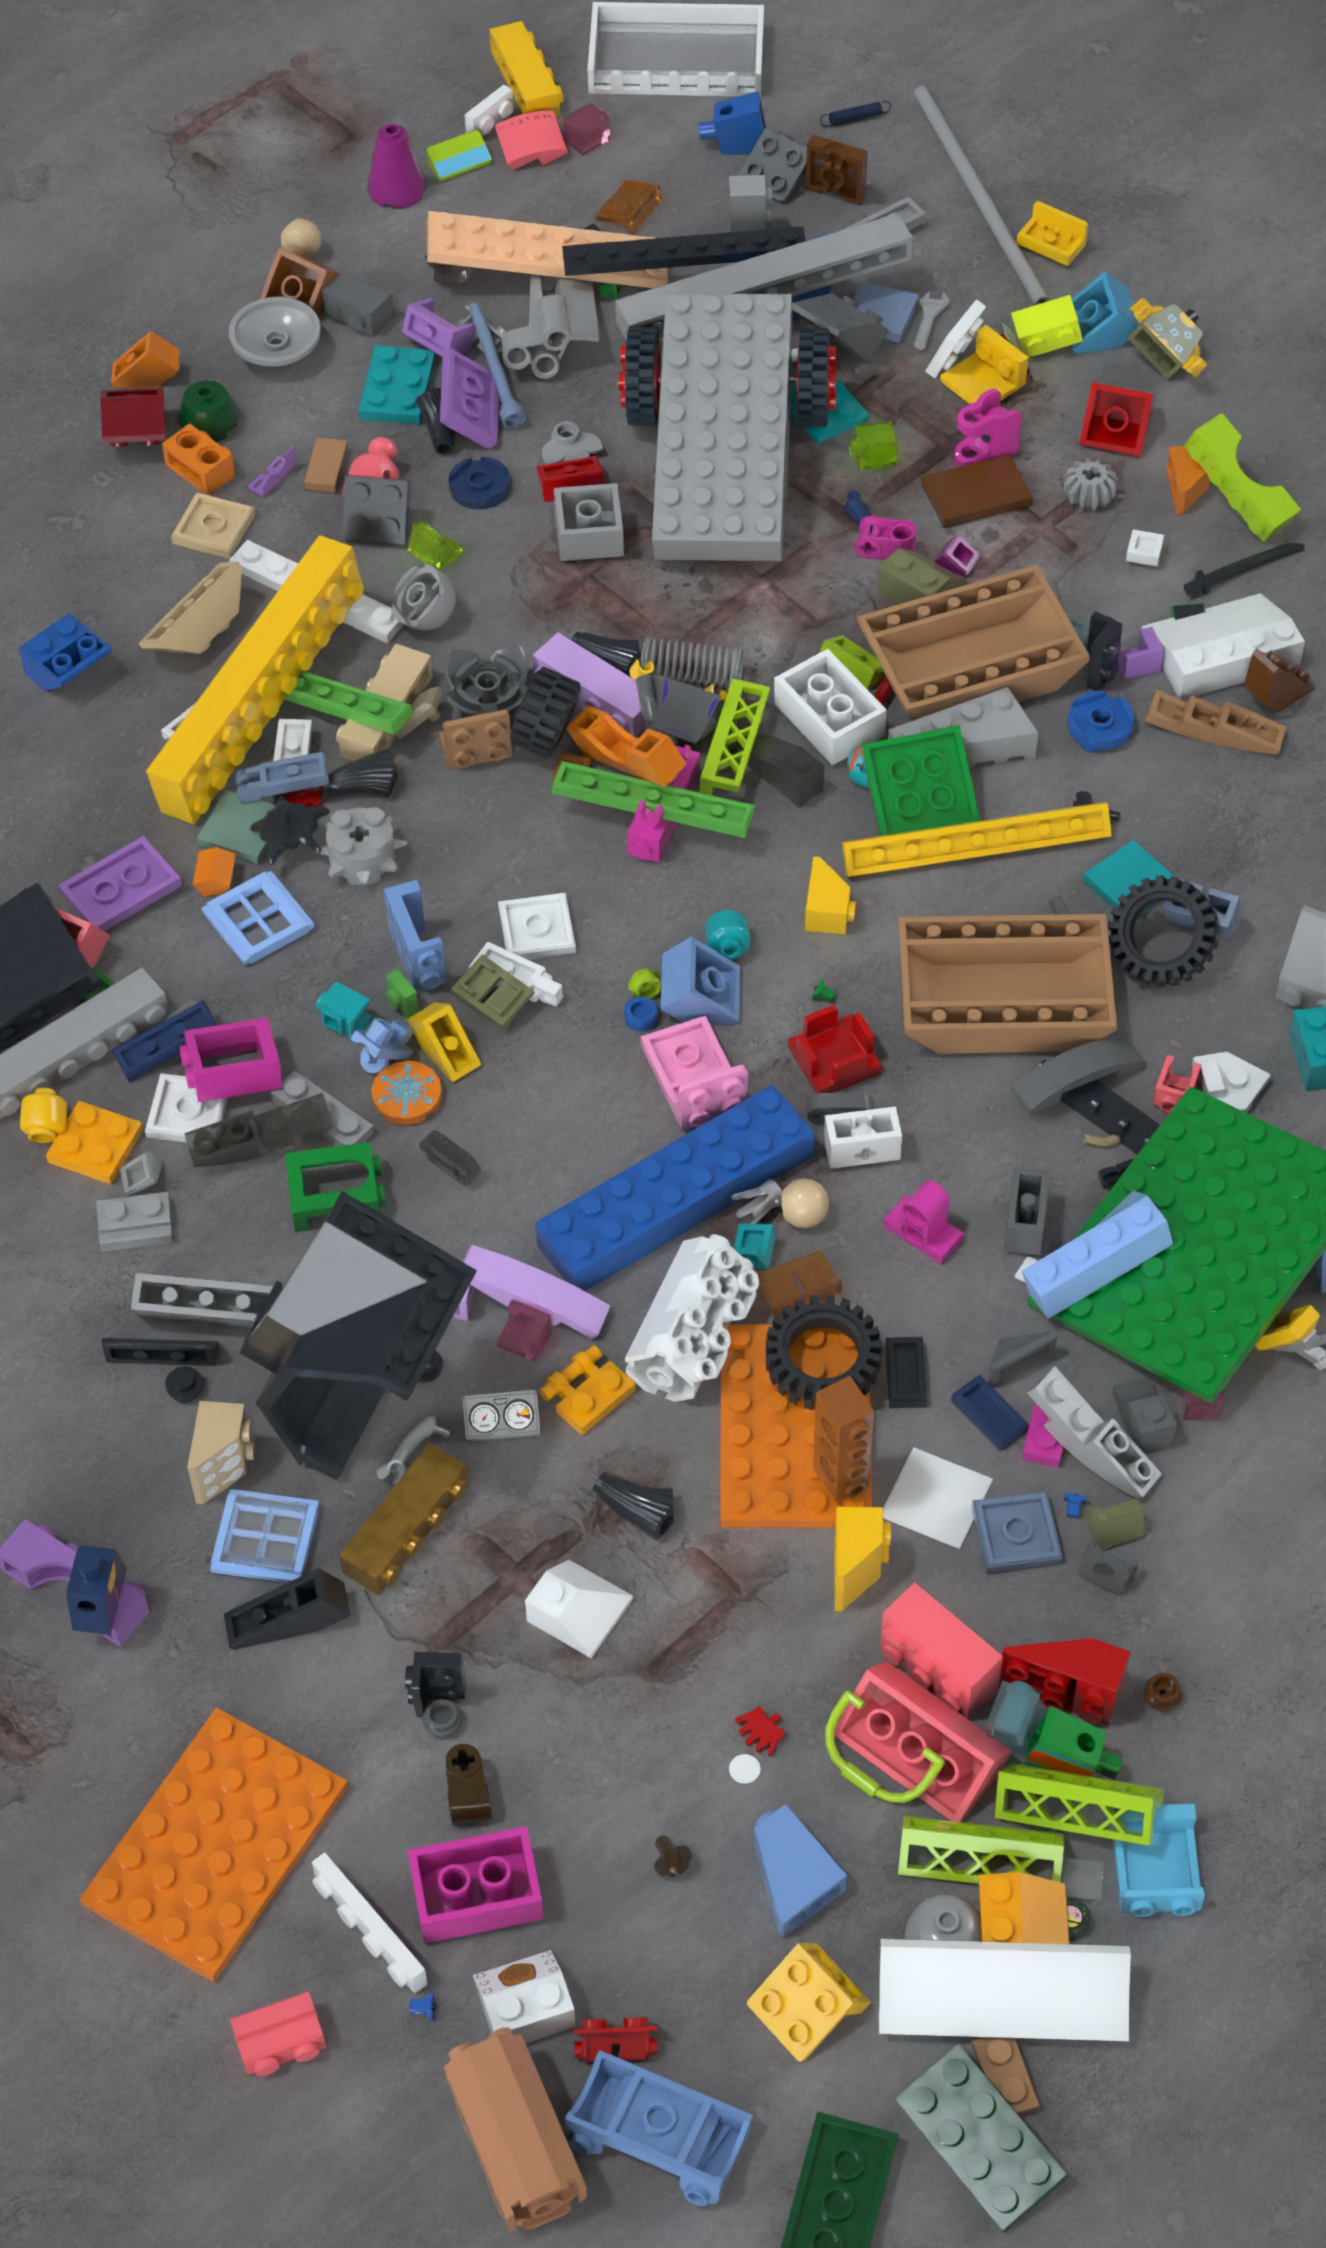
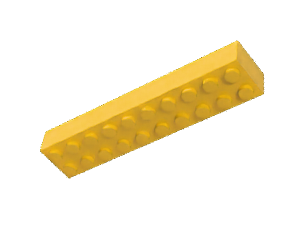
M321 535L318 536L151 763L146 773L161 813L195 825L200 816L207 812L211 801L219 790L225 787L234 769L243 762L245 754L252 744L259 740L263 729L270 719L277 715L280 705L286 699L285 693L291 694V691L295 689L299 673L311 668L313 660L319 651L328 644L330 636L337 626L344 622L348 611L355 601L361 598L364 590L352 546Z

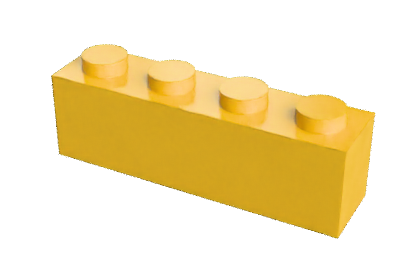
M522 21L489 29L491 53L507 85L513 90V96L522 114L553 110L556 117L560 116V103L564 101L561 87L559 85L556 86L554 83L551 68H546L541 49H536L533 33L526 30Z

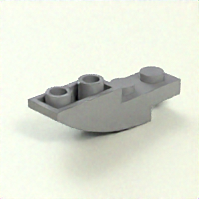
M1056 1366L1046 1370L1027 1392L1049 1418L1043 1426L1075 1458L1105 1481L1121 1491L1140 1499L1161 1476L1162 1473L1114 1418L1104 1422Z

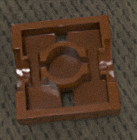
M812 135L807 143L806 190L819 194L823 191L828 193L831 190H835L838 192V196L845 198L846 202L860 206L866 197L868 151ZM816 159H817V160L824 161V162H822V163L816 162Z

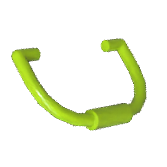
M845 1691L831 1712L825 1727V1745L831 1760L841 1770V1775L872 1798L876 1796L887 1802L906 1803L920 1797L933 1783L945 1763L944 1759L927 1747L922 1755L933 1763L923 1780L914 1789L904 1793H891L882 1789L881 1784L851 1762L847 1763L840 1756L835 1744V1728L839 1718L849 1702L859 1710L865 1705V1701L853 1692Z

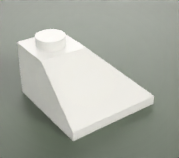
M567 1560L547 1570L526 1598L527 1622L592 1658L632 1602L633 1595L571 1560Z

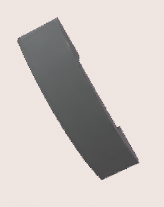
M1111 1038L1098 1040L1078 1046L1048 1060L1012 1085L1011 1091L1027 1111L1033 1114L1060 1103L1062 1093L1111 1073L1117 1079L1145 1068L1147 1062L1127 1039Z

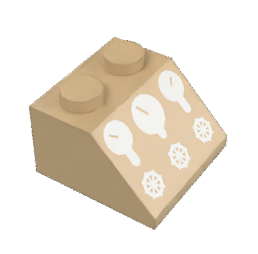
M199 1401L187 1466L196 1504H205L245 1476L249 1460H255L257 1439L252 1437L253 1420L247 1418L245 1404Z

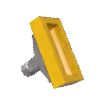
M1312 1305L1278 1314L1255 1345L1259 1351L1275 1349L1276 1351L1295 1352L1312 1362L1319 1370L1326 1368V1351L1320 1347V1345L1326 1343V1334L1316 1335L1317 1330H1315L1320 1315Z

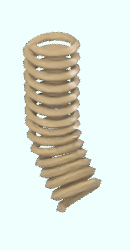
M1089 1134L1084 1135L1085 1144L1097 1145V1147L1107 1148L1120 1142L1119 1136L1117 1135L1116 1137L1114 1134L1106 1138L1094 1137V1135L1089 1136Z

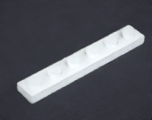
M249 540L229 559V562L240 563L242 566L241 574L276 591H279L298 565V563ZM363 594L358 601H355L343 622L387 644L404 625L395 618L391 607Z

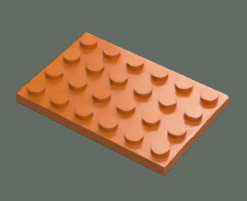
M729 1324L727 1331L730 1334L731 1344L727 1349L728 1356L721 1368L720 1528H835L836 1507H872L871 1462L869 1486L866 1487L865 1491L855 1498L846 1497L838 1502H835L814 1470L816 1402L813 1403L812 1410L805 1409L803 1399L800 1398L797 1405L789 1401V1392L782 1396L777 1391L778 1383L772 1385L769 1379V1372L766 1370L765 1358L767 1332L769 1327H772V1324ZM817 1327L804 1331L795 1338L789 1348L790 1359L794 1365L803 1373L816 1378H833L842 1375L853 1366L858 1357L857 1348L853 1341L843 1332L828 1327ZM869 1391V1393H868L866 1396H864V1397L866 1398V1400H867V1401L869 1402V1404H870V1391Z
M216 1707L79 1898L80 1903L90 1911L215 1983L348 1789V1781Z

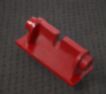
M648 2017L623 2018V2026H607V2019H583L582 2027H575L573 2030L574 2034H582V2041H574L575 2058H583V2062L595 2061L599 2050L612 2055V2044H620V2059L650 2060L649 2055H658L657 2038H649V2031H657V2025H648Z

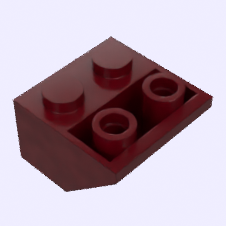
M164 388L101 390L102 443H110L112 447L127 446L129 442L141 441L142 445L150 446L159 444L161 440H166Z

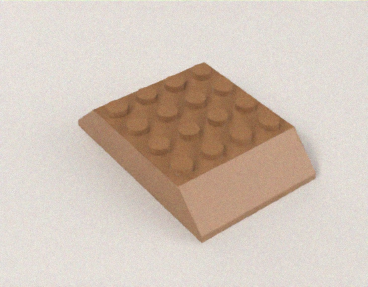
M1038 565L857 616V622L907 715L916 719L1005 687L1010 689L1017 702L1056 692L1090 661V655Z
M1106 914L898 917L904 1034L938 1054L1066 1052L1078 1046L1098 1041L1117 1030Z

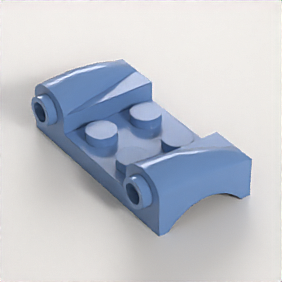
M599 2050L577 2102L565 2117L564 2135L570 2149L579 2155L600 2154L604 2146L607 2145L680 2176L679 2186L684 2192L685 2198L695 2205L706 2206L707 2204H716L719 2201L751 2132L753 2115Z

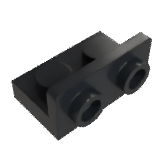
M414 1651L413 1665L406 1666L405 1689H408V1704L414 1705L416 1717H423L426 1697H432L434 1700L446 1699L451 1702L456 1698L465 1699L466 1678L462 1653Z

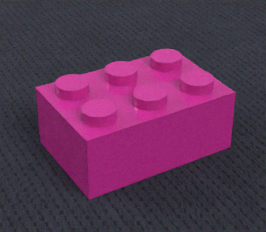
M527 1826L407 1850L424 1944L544 1920L542 1898Z

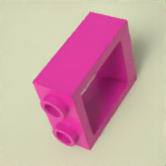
M268 1018L184 1031L185 1045L179 1046L182 1066H189V1068H185L188 1089L195 1088L198 1102L282 1089L280 1060ZM257 1050L259 1056L258 1060L203 1068L201 1063L202 1058Z

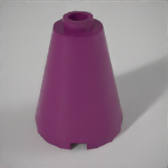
M392 123L381 127L377 132L367 183L368 194L371 200L381 207H385L384 203L394 205V209L413 206L422 199L423 192L426 190V180L407 131L404 127Z

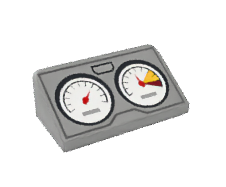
M536 1390L465 1395L462 1397L466 1442L541 1435Z

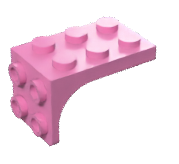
M706 1015L640 1037L641 1047L682 1131L692 1127L698 1128L748 1098V1071L746 1067L738 1065L731 1068Z

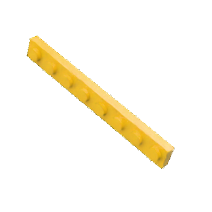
M1101 802L841 843L845 874L847 877L1105 838L1111 837L1112 834L1108 803Z

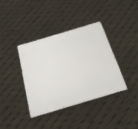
M913 1447L883 1507V1518L960 1549L974 1520L971 1508L972 1501L984 1499L993 1479Z

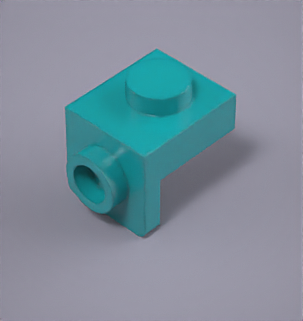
M739 1223L735 1244L732 1248L753 1264L754 1271L769 1270L777 1230L772 1224Z

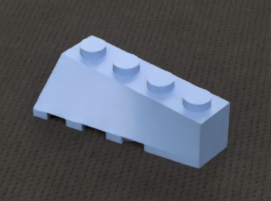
M1136 1191L1131 1192L1094 1228L1022 1270L1030 1296L1046 1318H1051L1173 1245L1167 1220L1147 1195Z

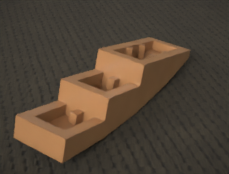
M1157 689L1151 697L1144 721L1166 730L1207 743L1243 751L1277 755L1280 751L1286 726L1229 701H1226L1221 708L1193 695L1185 702Z

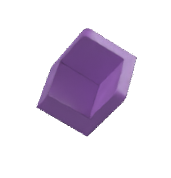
M1153 627L1140 629L1138 647L1119 651L1117 665L1124 681L1161 672L1164 650Z

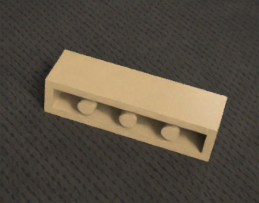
M395 644L389 655L386 654L382 658L379 671L374 678L369 679L365 691L410 704L414 697L424 692L433 677L431 655ZM348 719L346 724H342L339 727L336 742L339 743L340 756L355 761L388 749L396 736Z

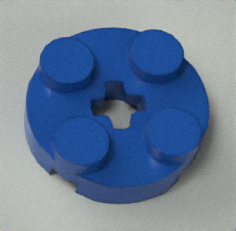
M1104 691L1088 692L1075 699L1068 713L1067 728L1072 738L1081 744L1084 751L1095 753L1099 750H1109L1130 740L1134 713L1125 699L1117 696V700L1107 697V692ZM1099 717L1102 721H1108L1104 724H1099L1095 722V718Z

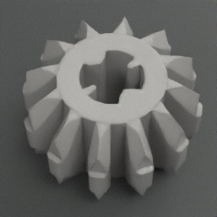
M1086 458L1084 463L1075 461L1072 468L1067 469L1064 480L1065 496L1069 497L1070 505L1079 504L1081 510L1085 507H1090L1095 511L1097 506L1106 508L1109 501L1114 499L1118 479L1116 473L1112 472L1111 464L1102 465L1100 459L1096 462H1091Z

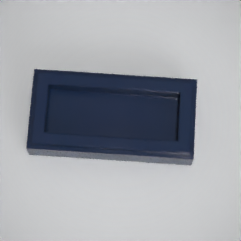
M980 1374L951 1396V1402L1000 1452L1028 1432L1029 1424Z

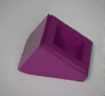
M957 534L944 545L934 562L952 573L966 577L981 554Z

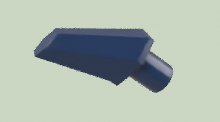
M858 491L849 492L844 510L860 526L861 520L864 517L871 516L868 505L861 501L860 493Z

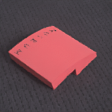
M553 110L522 114L495 125L506 162L511 171L537 158L543 166L569 153Z

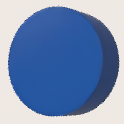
M635 997L626 1003L624 1007V1021L630 1029L637 1032H645L654 1028L658 1023V1006L652 999Z

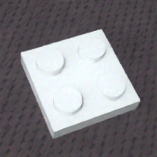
M977 299L946 336L925 372L936 378L942 369L947 371L953 366L958 358L955 353L958 355L960 352L963 353L973 339L969 334L974 336L984 322L980 318L986 308L984 304Z

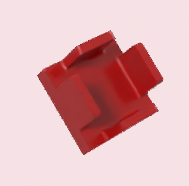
M831 1005L804 1017L803 1032L788 1039V1049L816 1094L834 1093L882 1074V1065L874 1053L875 1036L860 1012L853 1014V1016L849 1014L838 1019V1009L835 1005Z

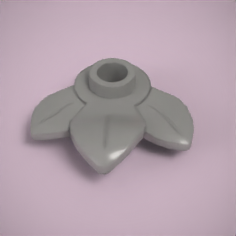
M564 421L555 426L551 434V440L543 446L542 460L546 465L587 458L589 454L602 451L603 445L596 435L581 432L575 423Z

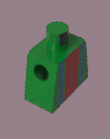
M1049 1706L1032 1733L1023 1765L1092 1776L1093 1773H1097L1115 1780L1121 1766L1122 1757L1102 1750L1107 1735L1105 1731Z

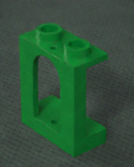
M370 1142L285 1153L295 1232L309 1231V1217L328 1215L342 1192L337 1191L305 1196L302 1169L342 1163L361 1164L368 1170L369 1176L367 1181L359 1188L344 1190V1192L379 1213V1207L386 1206L383 1184L376 1185L375 1177L382 1176L380 1156H372Z

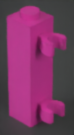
M688 745L685 748L675 746L686 762V766L667 785L693 791L700 775V753L692 751ZM645 800L640 801L635 817L627 832L628 854L642 860L660 862L677 825V822L661 819L664 813L662 805L658 804L656 810L651 811L646 807Z

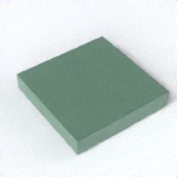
M225 790L197 836L198 846L208 849L219 847L236 853V858L259 865L270 844L262 841L260 832H252L250 827L253 823L263 819L267 811L272 810L275 805L261 800L244 803L240 800L238 801L236 792Z

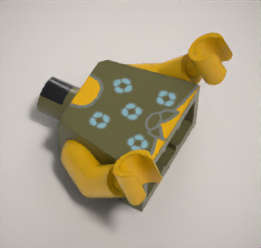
M1141 298L1130 307L1129 310L1134 312L1135 318L1141 323L1127 337L1167 380L1181 366L1187 372L1192 373L1193 377L1197 378L1207 366L1206 362L1200 357L1198 342L1203 335L1202 331L1196 326L1199 321L1198 314L1190 308L1182 311L1175 304H1171L1166 308L1151 306L1144 298Z

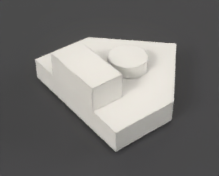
M1229 1052L1193 1057L1192 1066H1194V1063L1201 1064L1198 1080L1200 1091L1246 1113L1251 1108L1258 1094L1266 1087L1271 1074Z

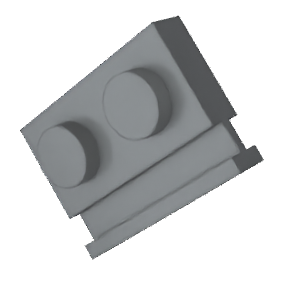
M168 1192L96 1201L101 1252L173 1243Z

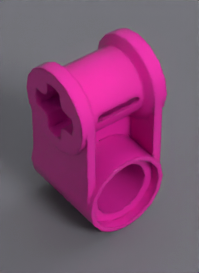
M867 516L861 520L859 526L861 534L854 544V550L859 556L867 559L886 560L898 548L916 551V527L912 522L876 516Z

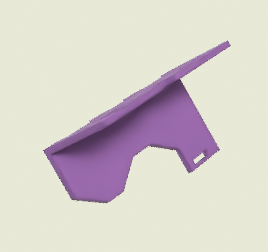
M294 447L284 455L285 458L279 455L266 468L268 473L266 475L260 474L247 489L265 497L278 484L277 482L297 465ZM279 461H281V463H280L276 468H274V466H275ZM261 480L262 482L255 488L254 486Z

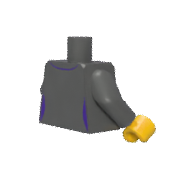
M637 659L629 672L630 676L636 681L638 698L643 719L646 721V728L668 735L674 745L678 747L680 740L696 744L717 727L721 715V701L726 698V691L721 690L715 694L713 690L714 684L703 690L675 679L655 674L652 679L650 674L654 670V664L648 661L643 670L639 666V660Z

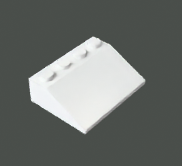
M1261 593L1206 608L1205 613L1179 620L1169 618L1144 625L1141 628L1153 627L1164 650L1161 667L1180 700L1188 699L1191 695L1199 696L1244 683L1252 653L1256 648L1266 654L1272 650L1281 658H1286L1294 666L1295 664L1300 666L1305 644L1292 618Z

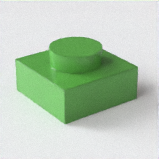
M397 969L386 975L388 990L385 992V995L392 1008L395 1010L399 1008L407 1019L418 1013L417 992Z

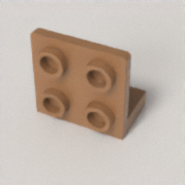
M505 709L444 722L443 731L439 732V741L448 770L512 757L508 710Z

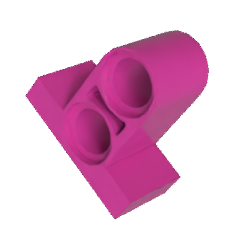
M931 1180L924 1181L910 1198L905 1195L884 1218V1228L941 1265L963 1241L964 1235L962 1231L948 1223L949 1196L943 1187Z

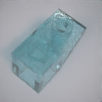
M1002 1681L987 1721L986 1736L1024 1749L1039 1718L1041 1694L1036 1693L1035 1689L1027 1683L1013 1681L1011 1684Z

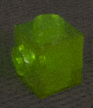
M891 421L854 426V439L849 440V451L851 458L857 459L859 470L896 465L898 443Z

